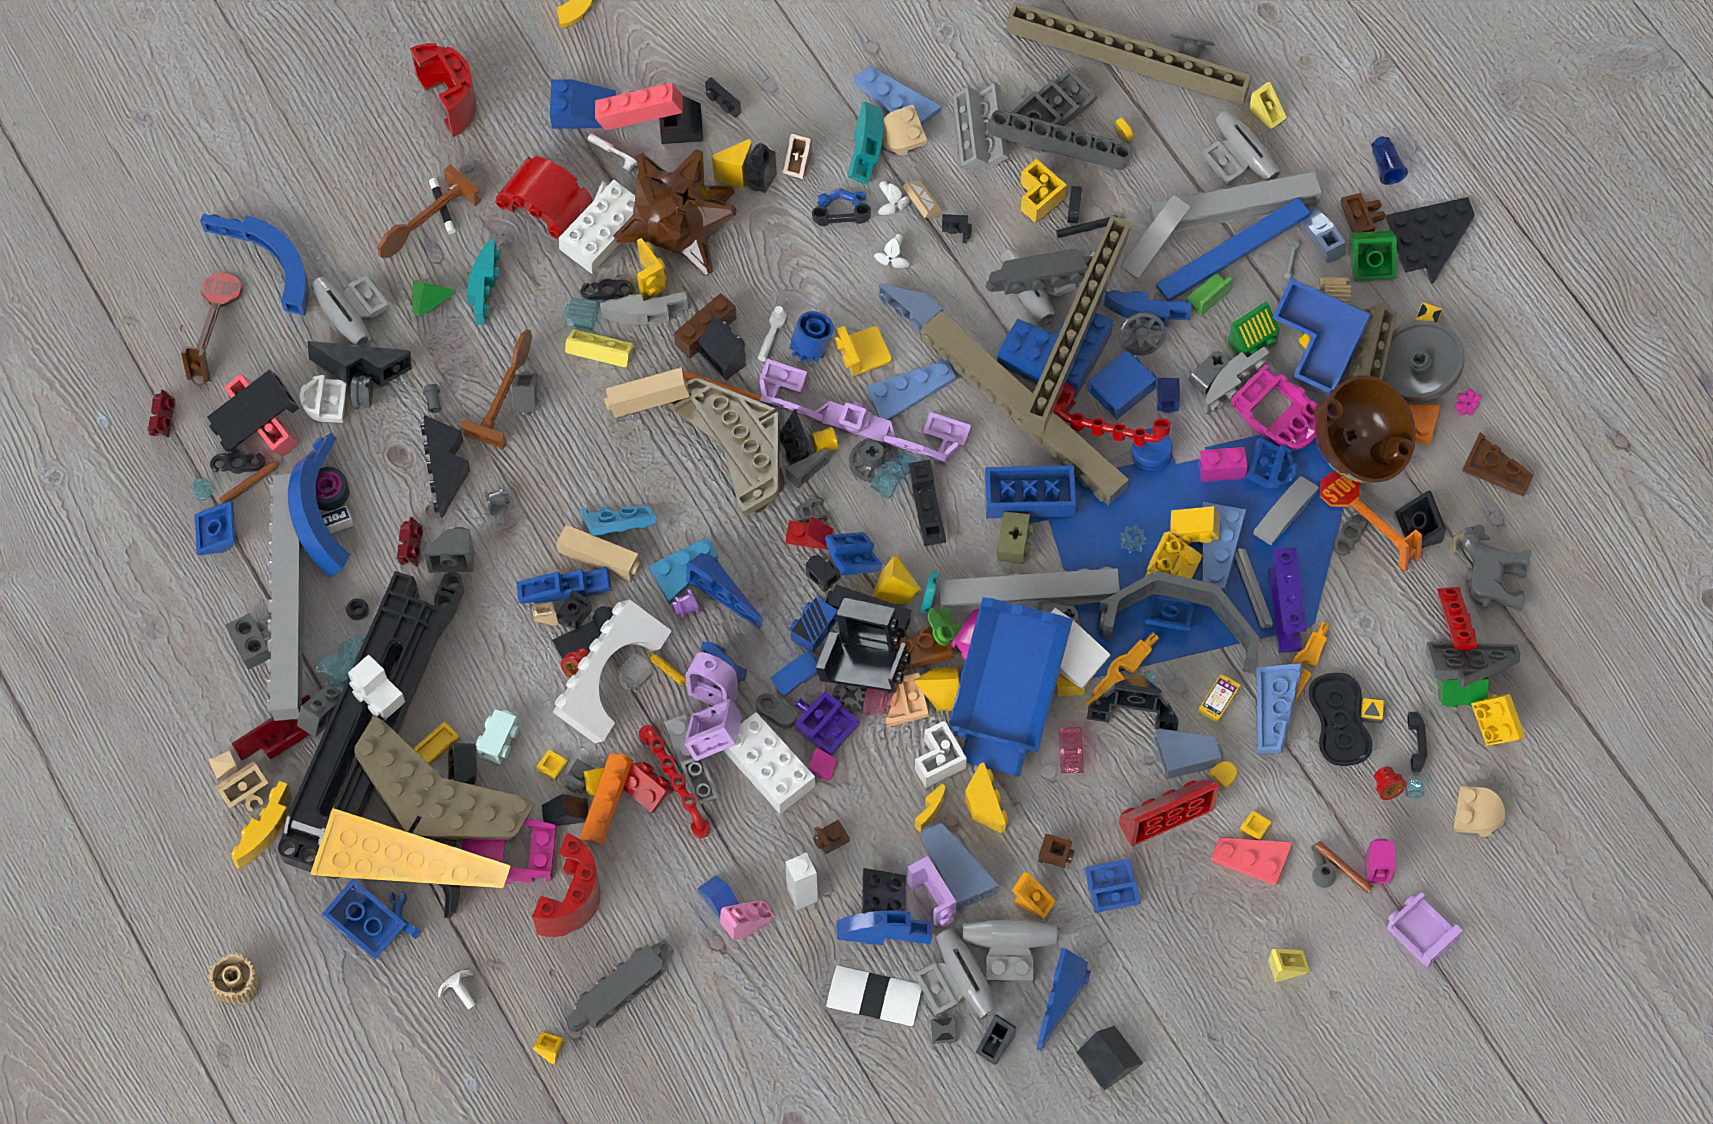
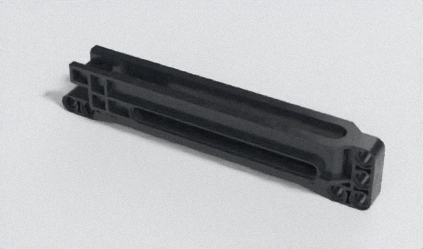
M395 571L352 667L353 669L369 655L384 669L388 679L395 662L398 660L390 682L402 692L405 703L386 720L380 715L377 716L397 734L435 645L454 617L465 589L462 578L456 572H449L444 575L435 594L433 606L426 601L418 599L419 591L413 576ZM453 583H457V584H458V585H457L456 587H454V588H450V587H449V585H451V584H453ZM446 602L450 603L447 607L440 606L441 604ZM349 676L287 815L284 832L278 844V852L284 863L308 872L312 871L315 860L308 862L306 859L311 855L317 856L330 818V811L355 756V746L373 715L368 709L369 705L364 700L360 702L352 693L354 689L349 684L351 681ZM357 758L354 761L334 809L362 817L375 786ZM287 849H295V851L292 854H285V851ZM324 876V877H327V878H330V879H337V878H339V877Z

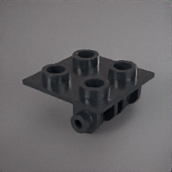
M796 410L792 412L780 430V442L783 444L786 459L790 465L810 456L808 453L810 445Z
M863 868L862 913L905 911L906 875Z

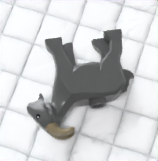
M1481 524L1466 528L1454 535L1450 543L1451 554L1454 555L1457 545L1461 544L1473 560V566L1468 568L1466 581L1470 582L1469 593L1473 600L1481 604V608H1487L1491 601H1495L1503 606L1522 610L1525 599L1524 591L1518 590L1514 593H1507L1501 584L1503 574L1526 577L1527 565L1523 563H1530L1531 550L1512 553L1481 543L1480 540L1490 539L1485 534L1484 526Z

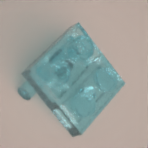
M356 634L340 644L336 655L326 656L319 660L314 669L318 673L323 671L328 674L325 684L334 687L348 679V672L352 670L365 638Z

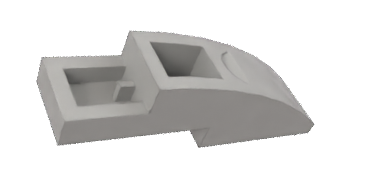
M674 292L660 298L652 297L647 301H643L642 294H632L625 298L610 299L604 303H599L602 318L634 325L669 322V314L688 310L686 292Z
M1265 347L1248 358L1241 352L1221 370L1207 394L1203 411L1205 415L1211 411L1216 412L1222 407L1224 402L1229 399L1232 400V397L1240 390L1241 383L1248 380L1253 372L1259 371L1265 364H1268L1270 352Z
M686 715L664 722L683 777L690 793L696 798V806L717 799L718 796L704 759L695 761L684 744L689 727Z

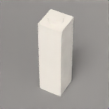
M807 852L786 861L787 891L796 910L817 902V873Z

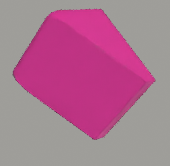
M816 748L808 770L813 775L830 781L838 759Z

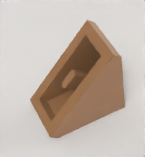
M791 133L783 174L801 179L804 178L813 154L811 137Z

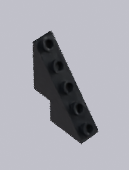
M308 341L309 360L346 384L350 383L353 377L364 375L371 377L373 382L382 386L412 369L411 351Z
M424 415V422L420 423L422 436L426 435L427 441L423 442L425 455L429 454L430 461H426L428 474H433V480H429L431 493H436L433 506L435 513L439 512L440 517L443 518L470 472L468 460L455 455L464 441L461 430Z

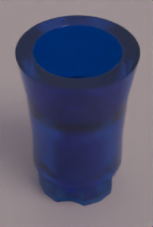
M1382 136L1375 139L1371 144V148L1378 168L1380 182L1384 185H1391L1402 181L1407 176L1408 169L1397 153L1395 145L1389 137Z

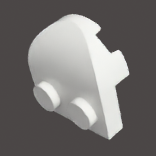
M324 375L313 377V380L306 385L304 384L300 390V401L304 411L310 418L319 422L343 423L348 384L341 380L325 379Z

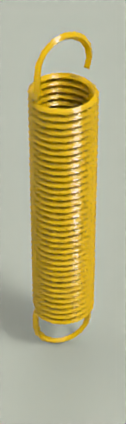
M650 651L653 654L650 657L652 663L678 684L686 683V677L661 656L658 654L654 655Z

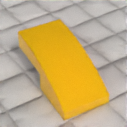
M943 783L925 798L927 809L915 818V828L920 833L933 821L942 806L946 788Z

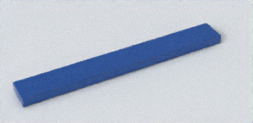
M1297 197L1156 283V287L1167 301H1172L1310 216V212Z

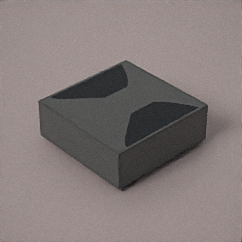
M954 1017L931 1019L933 1044L957 1041Z

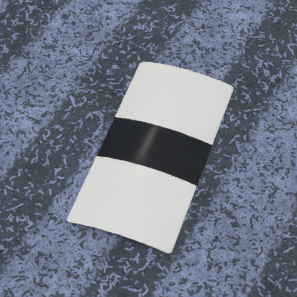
M836 966L826 1006L913 1026L922 989L917 983Z

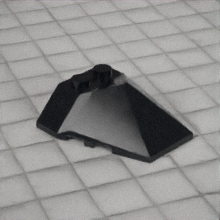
M1135 675L1115 683L1088 706V720L1109 723L1111 707L1114 706L1155 712L1154 729L1177 731L1179 719L1162 690L1142 675Z

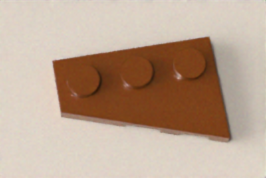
M931 626L928 628L923 627L918 630L916 635L909 639L904 638L893 650V652H898L901 643H906L908 652L911 653V662L909 666H906L905 670L954 658L951 644L946 646L938 644L934 639Z

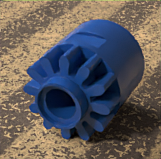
M809 311L803 313L797 321L791 338L789 349L794 350L792 355H798L799 361L807 360L808 364L811 363L812 359L815 362H819L820 357L824 358L834 331L832 321L820 312Z

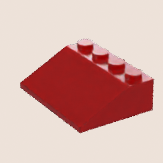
M1202 779L1197 782L1193 780L1177 791L1175 789L1167 791L1159 799L1155 800L1152 798L1136 809L1132 807L1123 811L1122 815H1120L1119 825L1130 846L1133 847L1212 812L1219 785L1217 782Z

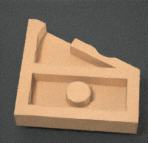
M920 673L904 676L903 683L899 684L898 690L894 693L890 702L891 708L885 720L887 727L930 717L925 695L913 681L921 676Z

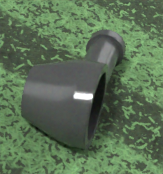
M1314 844L1311 846V849L1314 852L1317 867L1312 874L1313 881L1319 887H1330L1336 879L1335 869L1331 865L1326 864L1325 857L1314 848L1316 846ZM1322 870L1329 871V875H1324Z

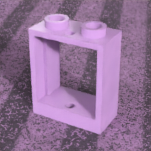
M731 698L691 715L684 744L695 761L736 744L742 715Z

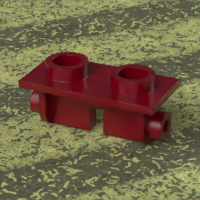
M162 389L161 393L156 394L152 399L151 413L153 415L157 414V416L150 417L147 430L151 436H158V433H161L166 438H169L175 399Z
M412 517L409 518V521H404L400 526L399 541L406 542V544L398 545L396 559L401 565H406L407 561H410L413 565L418 566L423 526Z

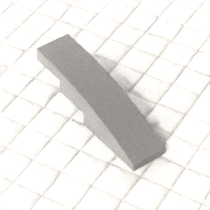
M1173 194L1125 259L1121 268L1138 279L1188 212L1190 206Z
M1300 476L1255 528L1253 534L1272 546L1280 534L1286 531L1292 521L1297 519L1319 490V487Z

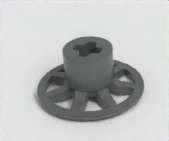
M1170 34L1171 37L1181 41L1179 53L1198 59L1203 45H1215L1211 41L1193 36Z
M1147 312L1130 316L1122 324L1119 332L1122 347L1134 355H1147L1156 351L1163 344L1166 337V328L1163 321L1158 316ZM1155 320L1160 324L1161 329L1152 328ZM1124 331L1131 334V337L1125 342L1123 339ZM1162 334L1161 339L1156 344L1151 335ZM1137 340L1138 351L1129 348L1128 345L1133 344ZM1144 341L1153 346L1149 350L1142 351Z
M867 439L858 443L852 449L849 456V465L852 472L859 479L868 482H878L886 479L893 473L897 464L894 449L888 444L873 439ZM888 450L890 451L893 460L884 458V454ZM856 453L862 459L853 464V457ZM881 464L892 465L890 470L884 474ZM867 466L865 475L863 476L858 473L855 468ZM872 468L876 469L880 475L879 477H869Z

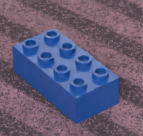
M1074 465L985 467L986 519L1002 518L1003 511L1030 514V518L1075 517Z

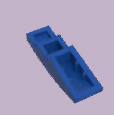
M606 567L586 573L581 569L562 575L559 572H554L517 582L518 600L520 604L567 600L572 590L582 596L611 591L610 573Z

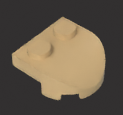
M914 104L895 110L884 118L882 145L887 151L890 150L897 155H907L908 150L928 144Z
M1460 786L1454 823L1455 832L1478 833L1480 837H1487L1492 835V832L1504 825L1506 808L1494 791L1483 787Z

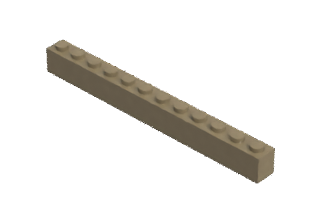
M1017 2L1013 3L1007 18L1006 32L1236 104L1243 105L1249 91L1252 76L1250 74Z
M1111 215L1024 413L1023 430L1043 436L1128 240L1131 222Z
M940 311L922 328V339L925 344L936 349L943 360H948L957 373L966 376L974 388H979L988 401L997 404L1001 412L1005 416H1010L1018 428L1023 430L1024 413L1033 393ZM1054 412L1043 436L1027 431L1031 435L1032 440L1038 445L1041 444L1053 459H1058L1062 465H1074V475L1078 477L1079 482L1084 487H1089L1094 492L1099 501H1104L1110 505L1127 489L1129 479Z

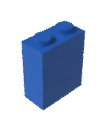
M1126 350L1088 381L1087 391L1115 419H1118L1155 390L1156 376L1151 370L1146 369L1141 364L1137 356L1131 355Z

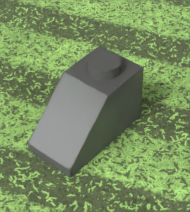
M537 374L515 375L512 385L513 412H519L522 415L535 412L537 406Z

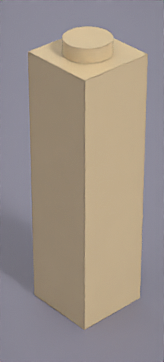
M678 368L606 388L607 398H604L607 410H611L616 418L688 398L690 394L683 370Z
M565 525L556 542L558 553L598 569L606 567L610 574L631 581L633 575L638 574L641 567L638 553L568 525Z

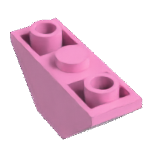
M763 900L723 907L721 909L720 924L734 941L747 938L774 919L775 916L767 903Z

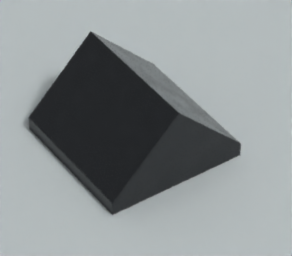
M1430 490L1395 511L1405 537L1414 530H1417L1422 534V548L1442 543L1446 527Z
M1115 1026L1097 1031L1076 1052L1104 1091L1143 1064Z

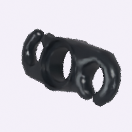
M604 279L599 283L593 282L591 283V286L595 289L593 293L586 292V289L590 286L589 283H585L581 287L582 296L588 300L607 301L615 297H623L624 293L620 289L624 286L629 287L626 296L632 295L635 291L633 283L628 280ZM605 286H611L614 289L609 294L602 292V288Z
M238 451L217 454L211 459L210 467L214 472H218L219 468L216 467L215 463L221 460L224 461V466L221 468L222 472L231 471L235 474L254 472L263 468L265 458L262 454L257 453L256 457L260 462L257 465H253L251 460L254 458V454L245 455ZM237 458L244 460L241 466H232L233 460Z

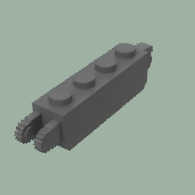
M1070 249L1006 260L1001 270L990 273L986 288L989 292L1004 291V294L1007 295L1019 294L1030 290L1037 291L1047 287H1059L1070 283L1077 284L1083 281L1093 256L1083 257L1081 251Z
M663 939L652 947L647 944L643 948H637L631 954V958L628 961L619 963L613 969V973L607 978L602 977L599 979L590 992L582 993L576 1000V1010L566 1019L569 1031L577 1033V1031L582 1030L588 1024L591 1028H599L658 980L664 972L663 963L674 952L672 946Z

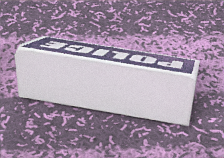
M347 506L321 515L331 534L354 526Z

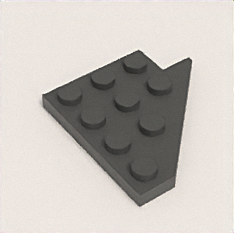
M1427 642L1426 647L1434 678L1441 681L1458 679L1460 687L1463 688L1520 662V651L1518 646L1514 644H1478L1477 648H1471V651L1455 649L1453 643Z

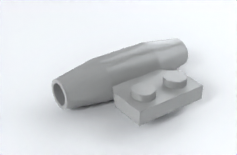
M1229 110L1222 112L1216 118V123L1226 140H1218L1203 150L1201 156L1227 186L1243 176L1247 167L1267 181L1274 180L1280 175L1281 172L1267 148L1245 123Z
M1009 249L1001 255L1003 263L1006 260L1023 258L1016 249ZM1070 283L1059 287H1047L1037 291L1030 290L1018 295L1041 324H1047L1056 317L1049 296L1059 297L1076 290V284Z
M367 275L349 284L343 293L326 277L317 278L311 286L321 308L339 332L354 345L366 346L371 340L362 319H372L390 309L388 302Z
M986 920L963 924L962 941L967 944L990 948L986 956L987 981L1033 982V956L1029 948L1056 944L1057 926L1030 920Z
M953 928L938 934L936 938L945 963H934L914 974L936 1017L956 1007L963 997L981 1019L994 1014L997 1011V1007L989 984L969 948Z

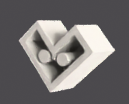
M369 655L348 672L351 680L349 684L354 689L352 693L360 702L364 700L369 705L368 709L376 717L380 715L386 720L405 703L402 692L387 679L384 669Z
M945 721L925 730L924 741L930 752L915 759V770L923 785L927 788L966 769V757Z

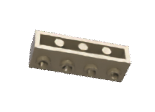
M1384 303L1364 309V311L1373 314V317L1352 359L1348 379L1362 375L1383 379L1397 313Z

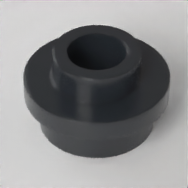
M355 598L347 604L346 612L352 620H362L367 616L369 607L364 600ZM356 608H361V609H362V610H361L360 612H358V613H355V612H354V610H355Z

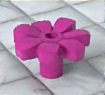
M1468 389L1466 395L1464 393L1458 394V402L1455 404L1460 415L1467 413L1469 416L1474 414L1473 407H1479L1481 395L1472 389Z

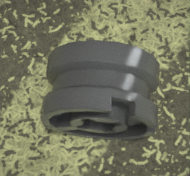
M353 377L351 382L352 406L359 407L364 405L365 407H371L373 400L371 377H364V379Z

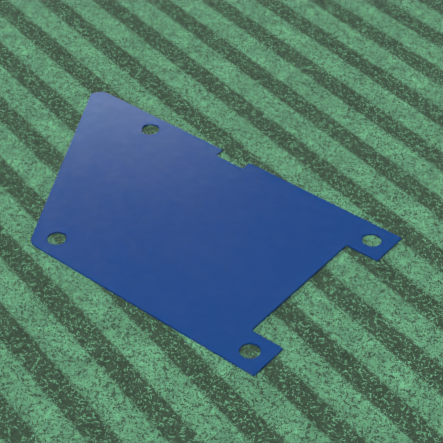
M1261 435L1208 446L1205 447V450L1244 447L1248 469L1256 440L1260 437L1265 438ZM1315 438L1307 446L1292 450L1290 454L1293 461L1297 462L1296 475L1290 482L1279 488L1268 489L1247 478L1201 482L1199 459L1176 464L1172 455L1170 463L1159 471H1146L1139 468L1135 463L1117 467L1129 479L1127 489L1110 505L1104 501H1099L1089 487H1084L1079 482L1078 477H1074L1075 517L1030 518V523L1049 520L1064 570L1071 572L1083 568L1089 570H1099L1103 567L1117 568L1121 591L1146 576L1149 562L1163 534L1168 531L1170 532L1171 510L1202 508L1203 502L1245 509L1247 514L1237 549H1245L1273 626L1268 629L1260 628L1235 558L1226 592L1224 593L1258 637L1262 639L1276 635L1268 569L1275 567L1273 549L1296 547L1306 627L1308 628L1314 624L1334 547L1333 543L1336 539L1344 507H1331L1320 498L1321 480L1329 473L1336 471L1323 458ZM1302 476L1318 486L1319 490L1297 519L1292 521L1286 531L1281 533L1271 546L1255 536L1253 532L1282 495ZM1202 542L1188 544L1203 555ZM1203 556L1192 577L1194 580L1203 581ZM1149 597L1117 614L1110 641L1102 639L1103 631H1099L1101 617L1098 616L1100 603L1075 605L1081 628L1110 654V657L1092 678L1107 675L1110 664L1117 657L1127 654L1139 640L1145 641L1152 632L1159 639L1151 646V653L1139 667L1240 644L1210 607L1194 603L1190 631L1145 624ZM1120 668L1119 672L1126 670L1124 668Z

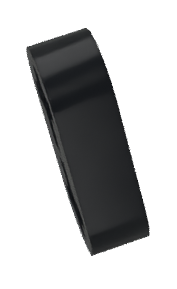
M1080 186L1071 187L1067 223L1078 224L1082 187Z

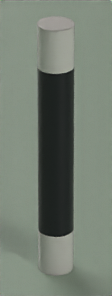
M432 178L429 180V184L435 200L442 196V192L437 179ZM445 205L439 211L447 233L453 234L456 230L447 205Z

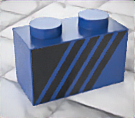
M815 597L812 603L808 602L805 605L800 619H795L791 624V640L814 653L838 621L836 615L838 610Z

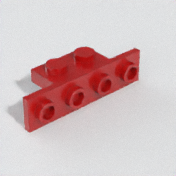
M1460 587L1437 589L1454 648L1462 649V651H1471V648H1477L1478 643L1475 629L1472 628L1471 616L1467 612Z

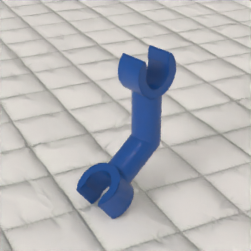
M837 189L829 194H820L818 196L820 201L817 203L819 206L827 207L832 201L843 198L851 201L856 206L862 203L856 199L865 200L866 195L863 192L851 193L843 189Z
M401 891V898L396 901V894L391 892L389 898L393 903V913L406 923L402 930L416 939L421 931L402 918V907L407 901V895Z

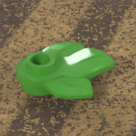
M944 607L938 612L933 608L929 609L928 620L933 628L934 639L942 646L950 644L963 625L952 623L949 607Z

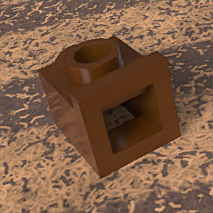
M1045 834L1038 862H1045L1065 868L1066 863L1071 864L1075 850L1071 849L1072 841ZM1054 852H1059V853L1061 854V856L1056 855V854H1053V853H1054Z

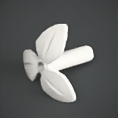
M882 181L879 184V187L889 200V204L883 205L877 211L878 214H893L897 206L902 210L911 202L909 196L901 198L902 193L895 185L891 183L888 185L886 181Z
M897 234L885 246L886 254L876 253L874 255L875 259L883 265H887L891 261L895 268L909 267L910 263L906 259L897 257L904 239L903 235Z
M462 970L452 975L440 986L438 997L441 998L448 987H452L468 1010L475 1006L476 1003L460 982L461 978L473 976V973L470 970Z

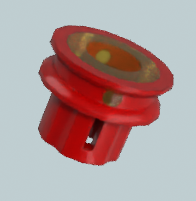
M580 648L576 652L568 653L560 662L563 672L569 678L576 675L579 670L578 664L590 652Z
M1382 767L1374 774V779L1377 783L1376 791L1383 800L1393 799L1406 789L1407 784L1403 780L1402 775L1395 773L1391 767Z

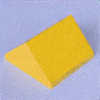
M750 139L711 155L713 178L715 181L744 188L746 183L745 163L752 152Z

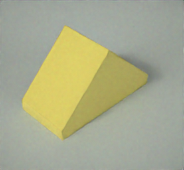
M1267 82L1252 93L1249 109L1269 129H1272L1287 118L1270 82Z
M1277 948L1271 950L1268 962L1275 982L1310 972L1303 950Z

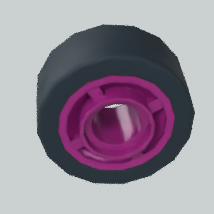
M334 467L320 468L316 479L318 508L323 511L338 509L344 505L349 496L350 490L347 479L340 470ZM326 487H332L330 490L324 491Z

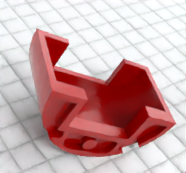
M427 43L411 47L410 51L415 74L424 90L426 91L443 82L448 88L447 91L438 94L448 115V118L444 119V123L452 136H457L468 127L476 111V98L467 61L459 52L448 46L445 48L437 46L435 43Z
M534 156L533 159L527 157L496 196L495 203L499 208L507 209L511 212L515 211V207L529 211L533 217L545 220L548 233L552 237L559 239L593 202V199L585 187L580 188L578 186V183H576L577 178L566 169L546 158Z
M569 833L566 834L558 855L567 858L562 871L572 875L573 879L563 903L542 895L540 896L532 915L536 933L540 936L560 937L576 929L579 930L593 917L600 901V883L593 855L580 839Z

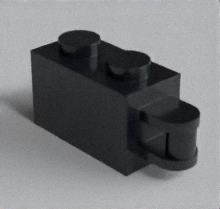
M762 143L755 145L745 163L746 185L749 188L766 193L777 174L776 152Z

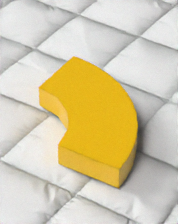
M569 0L564 5L556 7L560 28L571 26L580 21L583 15L591 9L594 0Z

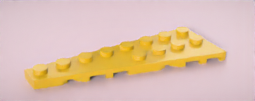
M333 808L310 874L315 876L504 888L511 866Z

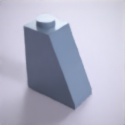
M1166 729L1155 730L1154 740L1167 779L1214 768L1221 762V758L1224 757L1222 746L1216 743L1215 737Z

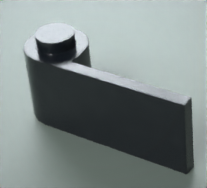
M601 606L597 608L592 617L593 621L553 639L552 641L561 658L566 657L570 652H576L580 648L590 652L589 647L596 638H599L602 633L600 631L601 627L607 620L610 621L613 616L612 607Z

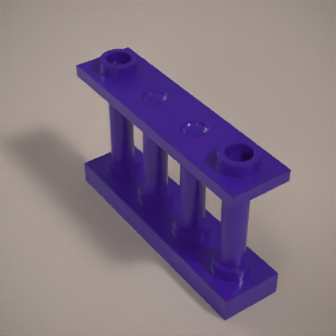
M1296 547L1273 549L1275 567L1268 569L1278 652H1300L1302 649L1300 632H1306L1307 627Z

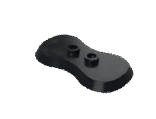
M1328 673L1318 676L1311 682L1308 694L1310 702L1318 713L1321 722L1319 748L1323 757L1331 764L1338 766L1356 765L1367 760L1372 752L1373 745L1371 736L1360 718L1359 710L1362 693L1358 682L1352 676L1345 673Z

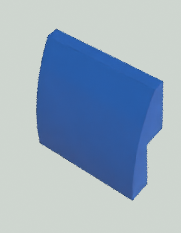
M864 532L826 535L825 541L829 553L842 575L881 572L883 564L872 552L874 543Z
M1130 859L1084 868L1095 913L1141 904Z

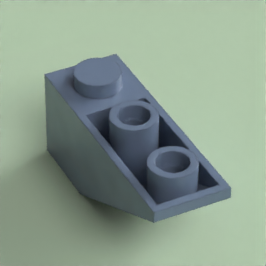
M1314 204L1306 207L1310 212V216L1300 223L1325 262L1329 263L1345 255V241L1333 223Z
M883 283L879 284L880 300L884 304L892 306L895 312L900 317H905L917 331L920 330L922 332L925 324L940 311L943 312V307L926 294Z

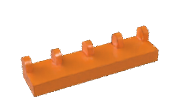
M619 753V755L609 754L580 835L581 840L603 846L633 762L627 755Z

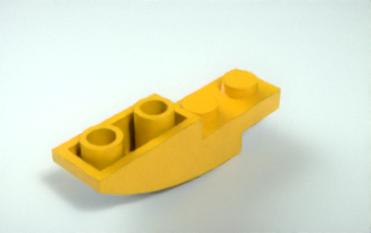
M279 781L277 786L272 788L269 794L270 801L267 807H264L260 813V821L251 818L249 824L244 826L241 833L242 839L239 845H235L232 851V860L236 867L241 868L259 856L284 827L289 813L285 804L291 793L287 783Z

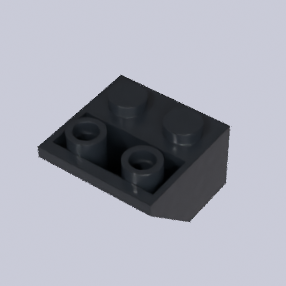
M682 95L683 113L659 118L661 144L703 141L701 103Z
M717 316L714 317L697 341L698 352L727 380L746 366L745 343L739 335L735 336L731 332L727 322L721 321Z

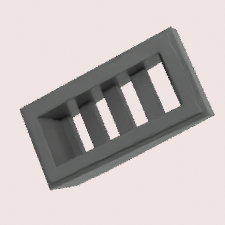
M825 448L786 468V478L794 486L800 488L829 462V451Z

